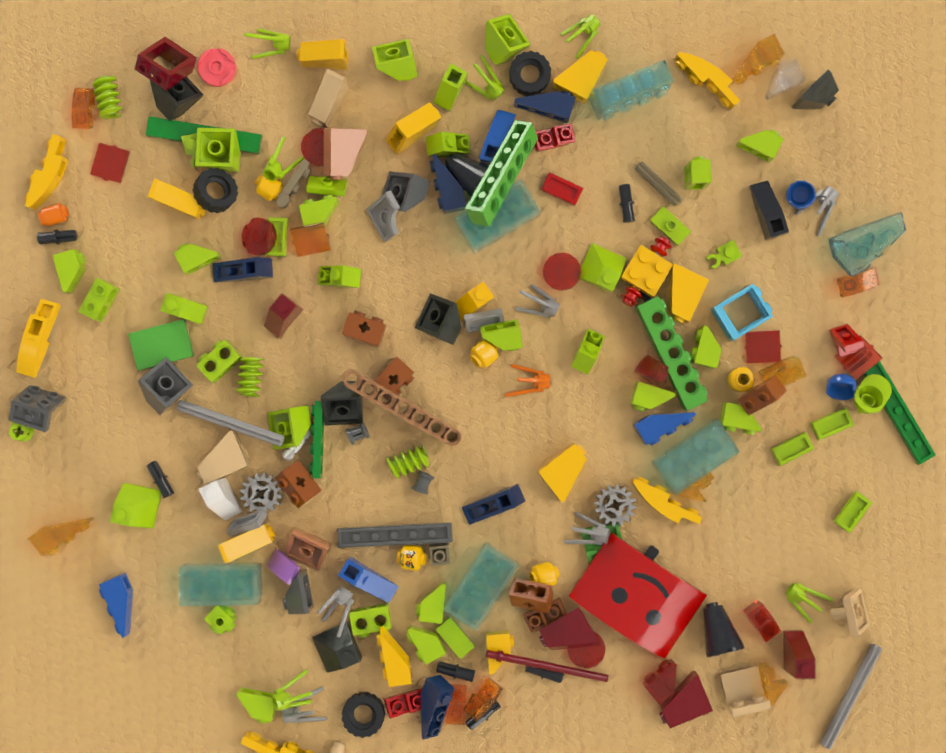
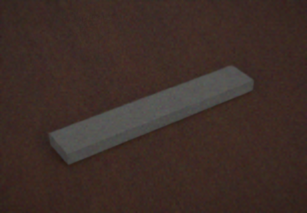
M452 522L337 528L338 548L453 542Z

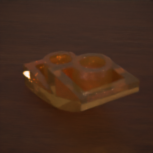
M94 88L74 89L72 128H93L91 109L96 108Z
M870 267L858 273H850L837 278L841 297L880 286L876 267Z
M486 677L478 694L472 693L464 711L474 720L478 721L492 707L503 688L491 678Z
M451 684L455 689L446 712V724L465 725L467 685Z

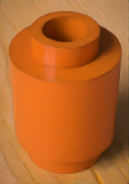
M61 203L44 207L41 211H38V218L43 226H52L65 222L69 216L68 208Z

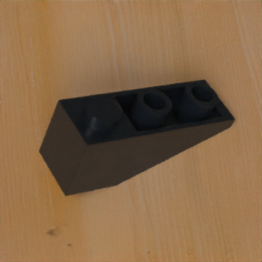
M769 181L750 185V192L765 241L789 233L784 213Z

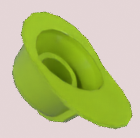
M872 374L861 382L854 394V405L858 409L857 413L871 414L883 409L892 393L891 385L887 379L880 375Z

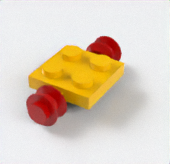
M664 237L655 238L656 245H651V250L643 245H640L620 277L633 286L625 287L626 295L621 294L622 302L629 307L637 306L636 299L642 298L640 291L651 298L656 295L673 264L662 258L667 256L666 249L672 248L668 239Z

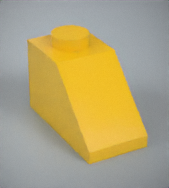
M483 281L455 302L457 303L459 316L464 320V315L475 313L494 300V296Z
M509 630L486 632L487 650L497 652L502 650L503 653L511 654V647H514L513 635H509ZM488 658L489 675L494 674L504 661L496 662V659Z

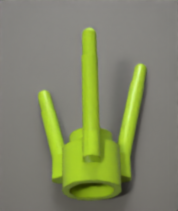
M590 14L587 18L584 17L578 23L561 32V36H564L579 26L581 27L566 39L567 43L582 31L587 35L590 33L576 55V59L580 58L593 37L598 33L597 28L600 27V22L593 14Z
M260 28L257 29V32L267 35L244 33L245 37L273 41L274 48L278 49L252 55V59L285 54V50H290V35L285 33H277Z
M481 55L480 58L494 81H491L481 68L474 63V68L488 83L485 87L487 92L469 81H466V84L482 94L487 100L491 98L495 101L505 90L502 88L503 85L497 79L485 57Z
M285 137L281 138L274 154L271 155L268 164L262 172L263 176L270 181H275L277 178L282 179L287 172L304 160L302 156L281 171V164L275 160L283 146Z
M801 583L791 584L785 593L788 596L787 600L796 607L809 623H812L811 618L797 601L799 603L804 601L819 612H822V609L806 598L804 591L833 602V598L807 588Z
M304 670L283 687L275 690L276 695L272 696V702L277 711L312 703V700L294 702L311 696L312 692L291 697L289 692H284L307 674L308 670Z

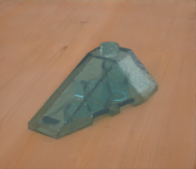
M903 213L893 214L842 232L828 239L832 257L849 276H854L867 270L871 266L870 263L876 257L879 258L883 254L882 251L888 245H892L906 231Z

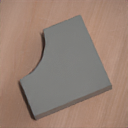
M391 191L383 194L366 209L384 242L391 240L399 233L396 226V214L400 206Z

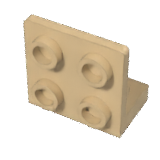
M757 666L720 674L728 711L733 717L772 709L770 701L765 697Z

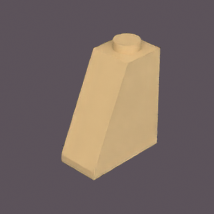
M327 69L308 113L310 119H312L311 122L316 126L321 127L323 125L328 127L349 88L345 77Z
M229 431L197 467L199 470L197 475L201 482L204 481L205 485L251 465L236 431Z

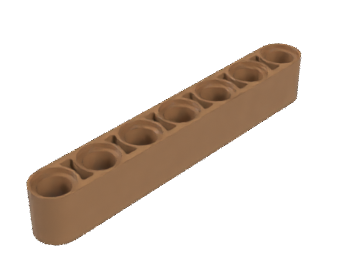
M348 369L343 373L342 380L349 389L450 446H455L461 441L460 432L451 424L357 370ZM351 374L357 376V380L354 383L347 382V377ZM367 384L374 386L373 391L370 393L364 392V387ZM383 394H390L388 402H381ZM401 403L407 404V408L403 412L397 410ZM417 413H423V418L420 421H414V416ZM434 422H438L439 428L434 431L431 430V425ZM454 431L455 437L452 440H448V433Z

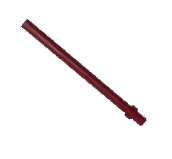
M487 650L485 655L486 658L496 659V662L506 661L607 682L609 678L608 674L506 654L502 650H498V652Z

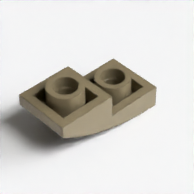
M448 542L429 543L431 566L450 564Z

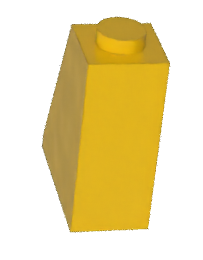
M345 39L301 42L300 48H297V60H299L302 67L347 70L348 48Z
M590 50L554 79L552 87L561 92H570L573 94L572 96L576 97V100L586 104L608 58L600 51L594 52Z
M429 102L396 122L385 141L396 155L400 154L437 125L441 119L439 111Z
M154 179L147 197L161 205L199 220L206 213V210L197 204L196 199L193 197L194 195Z
M675 263L670 270L669 315L673 316L674 321L683 324V322L687 323L690 321L709 279Z
M575 443L571 444L538 470V473L561 502H564L587 460L584 456L586 451L580 444L578 446Z
M265 523L260 528L245 532L219 544L218 548L224 562L228 563L273 542L276 534L273 527Z

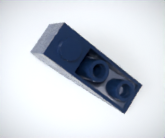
M433 154L430 166L431 171L436 172L437 179L433 180L435 190L440 191L441 198H437L439 209H443L444 214L466 210L463 187L439 158Z
M441 675L426 678L421 691V729L423 740L438 736L455 689Z

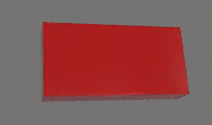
M550 172L541 188V191L573 206L576 205L583 190L582 187Z

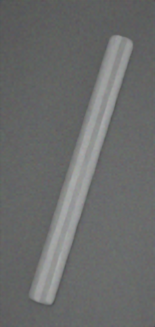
M183 400L177 404L178 411L276 446H281L284 442L283 435Z
M871 644L821 740L823 747L827 749L832 748L882 651L880 646Z

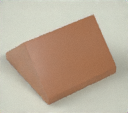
M296 528L291 533L285 555L319 571L332 543Z

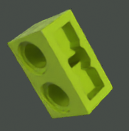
M703 156L693 157V160H690L684 167L685 190H703L712 183L711 159H705Z
M96 278L78 312L95 321L103 322L120 288L105 280Z
M228 340L218 341L213 346V351L209 354L205 353L198 359L199 363L196 366L211 383H216L239 362L240 358H243ZM228 348L230 351V356L227 359H224L222 357V351ZM211 361L216 365L215 370L212 372L208 370V364Z
M389 603L352 609L349 612L353 636L358 635L359 638L370 636L372 632L380 634L381 626H384L389 632V629L393 626ZM383 615L386 618V622L383 624L378 623L376 616ZM360 618L365 619L367 626H358L357 620Z

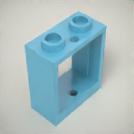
M754 284L745 287L710 309L729 341H734L773 317L771 306L763 301L761 290L758 286H754ZM748 293L762 317L737 331L723 307Z

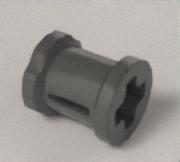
M364 422L355 428L346 429L347 436L352 445L355 444V441L365 437L370 438Z
M419 470V477L416 484L412 486V489L427 495L429 484L435 477Z

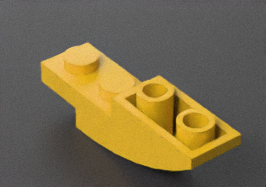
M679 52L674 59L675 65L679 70L686 72L692 84H697L700 87L706 83L707 89L711 93H715L720 98V103L730 110L737 105L740 99L728 87L733 81L723 71L700 57Z
M52 134L51 139L47 143V155L42 161L43 170L35 169L34 174L30 177V189L25 195V206L30 209H38L51 196L65 172L68 160L62 157L66 140L61 136Z
M40 299L35 314H30L20 344L16 373L36 378L50 344L47 342V339L61 308V305L58 303Z
M638 477V479L632 478L631 482L637 492L656 511L678 524L681 517L700 524L703 517L698 515L699 511L690 507L685 510L680 507L681 503L670 499V502H667L670 494L666 493V488L657 484L655 487L648 485L649 481L642 477Z
M247 731L240 743L258 753H315L311 750L305 751L299 748V745L292 741H289V743L285 741L281 748L275 741H267L256 732L250 733Z

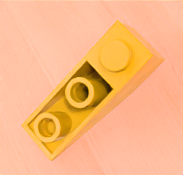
M381 626L380 634L377 635L378 647L382 646L380 660L381 663H385V668H383L384 680H388L389 687L412 684L409 656L384 626Z

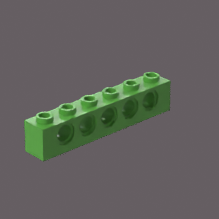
M514 121L465 208L472 224L489 227L538 139L532 123Z
M656 296L635 306L683 410L688 411L707 402L706 396L708 392L704 385H700L698 380L700 375L697 369L692 368L690 361H692L691 356L687 350L684 351L681 345L683 344V339L679 333L676 334L673 328L675 323L672 317L668 316L665 311L667 306L664 300ZM654 313H658L661 317L657 324L652 320ZM663 330L669 333V337L665 341L660 337ZM672 347L677 350V355L674 358L669 356V350ZM682 364L685 367V372L679 375L677 367ZM688 382L693 384L691 392L685 390V385Z

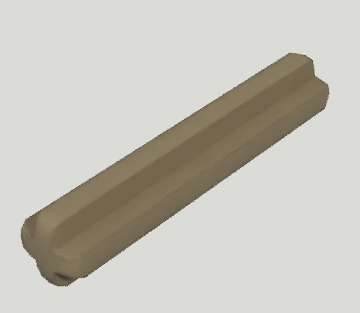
M641 161L635 167V170L673 206H676L682 200L644 162Z

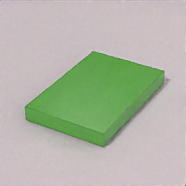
M185 319L128 334L137 371L155 367L166 357L171 362L194 357Z

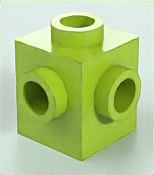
M220 602L204 620L209 624V628L214 633L222 635L225 631L229 633L236 626L234 621L238 617L235 615L236 612L230 606L226 607Z

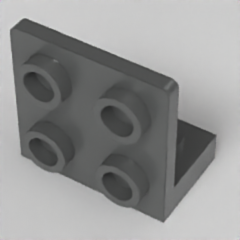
M29 385L11 400L9 421L46 432L49 430L52 412L65 401V397L57 392H49L38 386Z

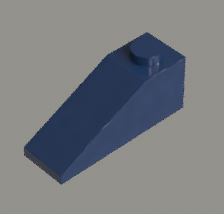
M557 91L515 98L514 107L568 123L576 97L567 91Z
M253 257L212 263L214 283L273 278L271 258Z
M515 484L463 506L462 510L469 525L513 509L526 500L519 484Z

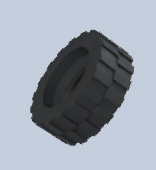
M529 51L522 52V54H518L513 59L509 69L510 84H512L514 90L518 91L517 93L524 94V96H533L540 94L547 88L551 78V67L544 55H541L539 52ZM526 65H534L539 70V78L533 83H527L521 77V70Z
M209 168L203 171L196 179L192 192L194 193V199H196L197 204L202 209L208 210L211 213H220L226 211L236 201L238 186L235 183V179L229 173H226L225 170ZM216 182L223 187L224 196L221 199H214L207 193L206 188L209 183Z
M362 691L358 694H353L351 698H348L342 710L341 719L344 723V728L355 737L364 738L376 734L384 721V704L381 703L380 698H377L375 694ZM366 705L371 708L373 718L369 723L361 724L355 720L354 711L358 706Z

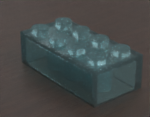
M663 60L593 89L589 100L597 119L603 118L608 120L615 116L614 113L619 111L625 113L632 109L631 106L636 104L641 106L648 103L650 98L656 96L658 99L665 96L674 80L666 61Z
M520 179L511 186L489 227L472 224L467 211L455 217V222L475 254L540 216L541 211L524 182Z
M714 419L661 454L651 463L671 493L677 495L740 451L720 421Z
M485 542L444 605V610L477 631L518 568V562L488 542Z
M261 563L183 564L179 567L180 606L258 605L262 601Z

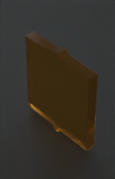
M324 222L290 228L293 237L292 244L295 245L298 257L331 251L328 241L329 234L326 233Z

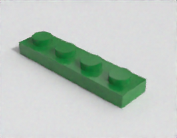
M315 401V405L311 406V416H314V424H311V435H314V443L310 444V454L313 455V462H310L309 472L313 474V478H322L324 416L321 401Z

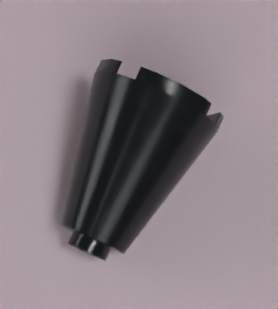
M458 153L449 155L445 161L446 168L467 194L472 197L489 166Z
M718 602L706 604L707 608L703 609L707 657L745 649L723 605H718Z

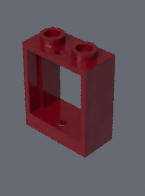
M164 37L138 54L135 70L167 91L193 72L197 57L167 37ZM160 56L174 65L175 68L169 71L155 62L154 59Z

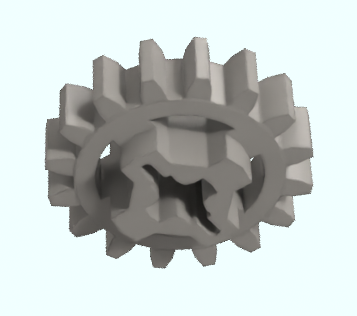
M256 473L255 479L249 476V483L243 482L246 488L240 490L241 493H244V496L240 499L246 500L243 506H250V512L256 509V512L264 510L268 514V508L274 511V504L280 505L277 499L283 497L282 494H279V491L282 489L277 487V481H273V475L267 478V473H263L262 477H260L259 473ZM258 481H265V482H268L269 484H268V485H261V483L258 482ZM250 488L253 490L251 497L249 495ZM268 489V490L265 491V493L263 494L264 497L262 496V497L256 498V497L258 496V494L260 493L261 490ZM272 490H274L273 500H272V498L270 497ZM262 502L265 506H258L254 503Z
M610 485L607 486L608 491L602 489L601 493L603 495L596 496L599 502H594V505L598 506L595 513L601 514L598 519L604 518V524H608L610 521L612 527L616 525V522H618L619 526H622L623 520L628 523L630 521L628 516L633 517L635 515L631 510L636 509V506L632 505L636 499H630L629 497L632 492L626 493V487L620 490L618 485H615L614 489ZM615 493L621 494L625 499L618 498ZM608 495L607 504L602 506L604 498ZM613 501L619 504L623 503L617 508V511L615 510V508L607 507L613 504ZM628 506L626 514L622 516L623 508ZM605 512L613 514L614 518L607 516Z

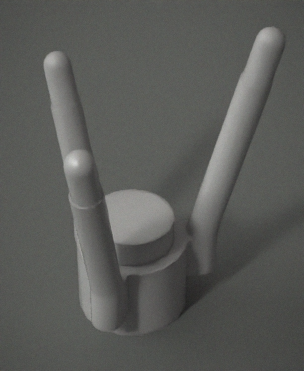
M826 186L823 191L819 190L815 201L820 198L819 202L822 204L817 211L818 215L821 214L825 207H828L817 236L821 235L832 208L837 202L836 198L839 196V193L829 186ZM799 209L796 211V215H799L805 209Z
M531 284V287L546 298L544 301L528 292L519 291L520 294L542 304L541 310L543 312L515 307L516 311L540 315L548 318V316L554 318L560 306L559 303L555 302L556 299L550 297L534 284Z
M575 512L576 516L597 527H594L593 530L572 527V530L589 534L594 540H564V543L597 544L601 546L602 543L607 544L610 529L606 528V524L599 523L579 512Z
M342 586L338 590L336 589L334 594L318 610V614H321L334 600V603L322 618V621L325 622L338 603L342 606L345 603L347 604L337 637L341 636L350 607L354 602L351 599L353 593Z
M324 687L315 689L314 691H312L311 696L305 697L294 702L304 701L319 693L320 691L324 690ZM298 706L282 710L284 723L292 722L293 724L297 722L327 720L326 717H303L314 714V711L300 712Z

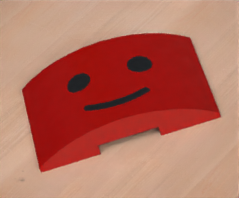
M611 532L607 544L603 543L569 594V597L620 634L665 659L707 597V594L678 575L673 574Z

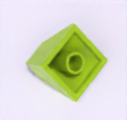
M510 14L486 21L485 50L495 65L509 61L531 45Z
M409 38L372 47L378 70L398 81H409L418 77Z
M197 128L195 166L205 169L219 168L220 170H225V172H239L241 153L236 129Z
M592 243L576 278L612 293L621 276L627 258Z
M308 405L267 412L270 431L284 436V442L281 446L272 444L273 450L299 446L311 426Z
M123 483L114 502L110 522L131 527L154 528L161 498L160 490Z

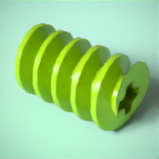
M113 76L96 78L92 84L95 88L94 94L97 96L95 99L98 103L97 109L100 111L98 115L102 119H114L122 116L118 112L123 110V108L116 106V104L121 103V100L115 99L120 93L113 91L118 88L117 84H112V82L117 80Z
M254 357L239 359V361L245 364L238 367L244 372L238 374L243 380L237 381V384L241 385L242 388L236 389V392L245 396L260 397L255 391L261 390L256 384L262 382L257 376L263 375L262 372L258 371V368L264 367V365L259 363V361L264 359Z
M423 444L421 450L415 446L414 453L407 449L408 455L401 451L400 458L393 454V461L386 457L389 468L396 478L399 479L401 477L400 472L407 476L408 469L411 473H414L415 466L418 470H422V463L426 468L429 467V458Z

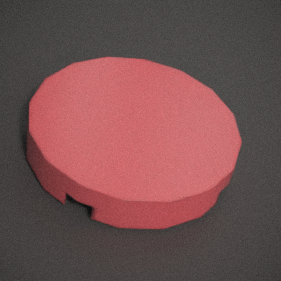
M212 48L204 52L199 58L198 72L203 81L208 85L221 87L233 80L236 74V63L226 50Z

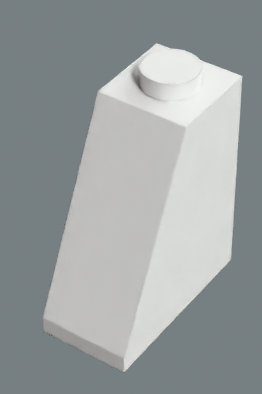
M227 478L216 480L199 489L207 507L222 519L227 520L243 512Z

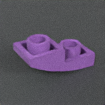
M275 549L267 563L268 568L289 585L299 574L300 567L295 561L287 558L283 551Z

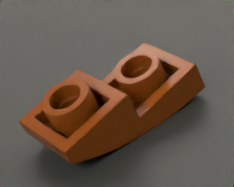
M559 597L552 600L549 614L531 610L523 614L530 632H534L563 617L567 612Z

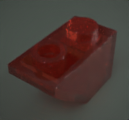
M645 355L634 372L651 384L662 383L669 373L666 371L669 367Z
M756 600L742 611L765 642L781 632L773 616L759 600Z
M672 658L661 662L658 666L659 669L654 673L650 672L644 677L645 681L642 682L659 705L675 693L677 665Z

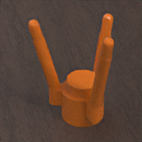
M511 364L512 368L536 374L533 378H517V381L533 382V386L536 388L505 393V397L543 392L544 389H549L550 374Z

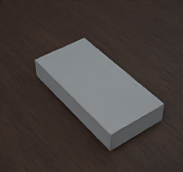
M501 308L464 315L467 333L481 331L480 326L504 322Z
M264 510L235 519L226 533L229 537H233L260 528L267 514Z

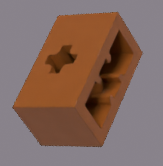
M356 310L354 314L349 312L342 335L380 347L387 327L386 324H383L384 320L374 316L372 320L365 318V313ZM367 323V326L370 328V330H366L363 333V330L360 327L361 325L364 326Z
M396 357L375 381L400 395L401 391L399 389L404 384L408 386L414 379L412 375L415 372ZM391 376H394V377H395V376H399L398 379H397V381H398L399 383H398V384L393 383V384L391 385V384H390V382H391L390 377H391ZM390 394L382 395L386 400H390Z
M774 375L746 391L738 399V402L749 416L776 402L787 390L778 377Z
M299 460L275 477L279 487L286 492L291 503L297 508H300L322 491Z
M514 578L509 592L511 606L549 614L554 597L552 586Z

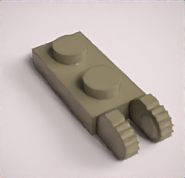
M302 160L278 196L276 203L279 208L288 207L287 205L291 202V194L295 195L301 187L300 181L302 178L306 179L312 170L310 169L311 164L307 160Z

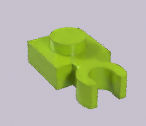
M197 133L181 136L185 154L192 155L190 161L192 168L196 167Z
M733 239L715 249L718 253L717 255L711 254L705 259L706 261L711 258L714 259L715 265L710 268L715 269L720 265L721 261L725 266L742 257V254Z

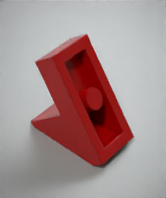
M848 324L830 329L831 337L840 357L855 353L858 349L864 347L863 340Z

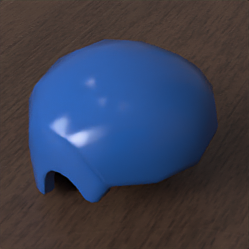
M806 181L792 183L786 192L787 202L795 209L810 207L816 198L814 186Z
M835 374L827 381L826 393L831 398L837 400L852 399L857 387L856 380L846 374Z

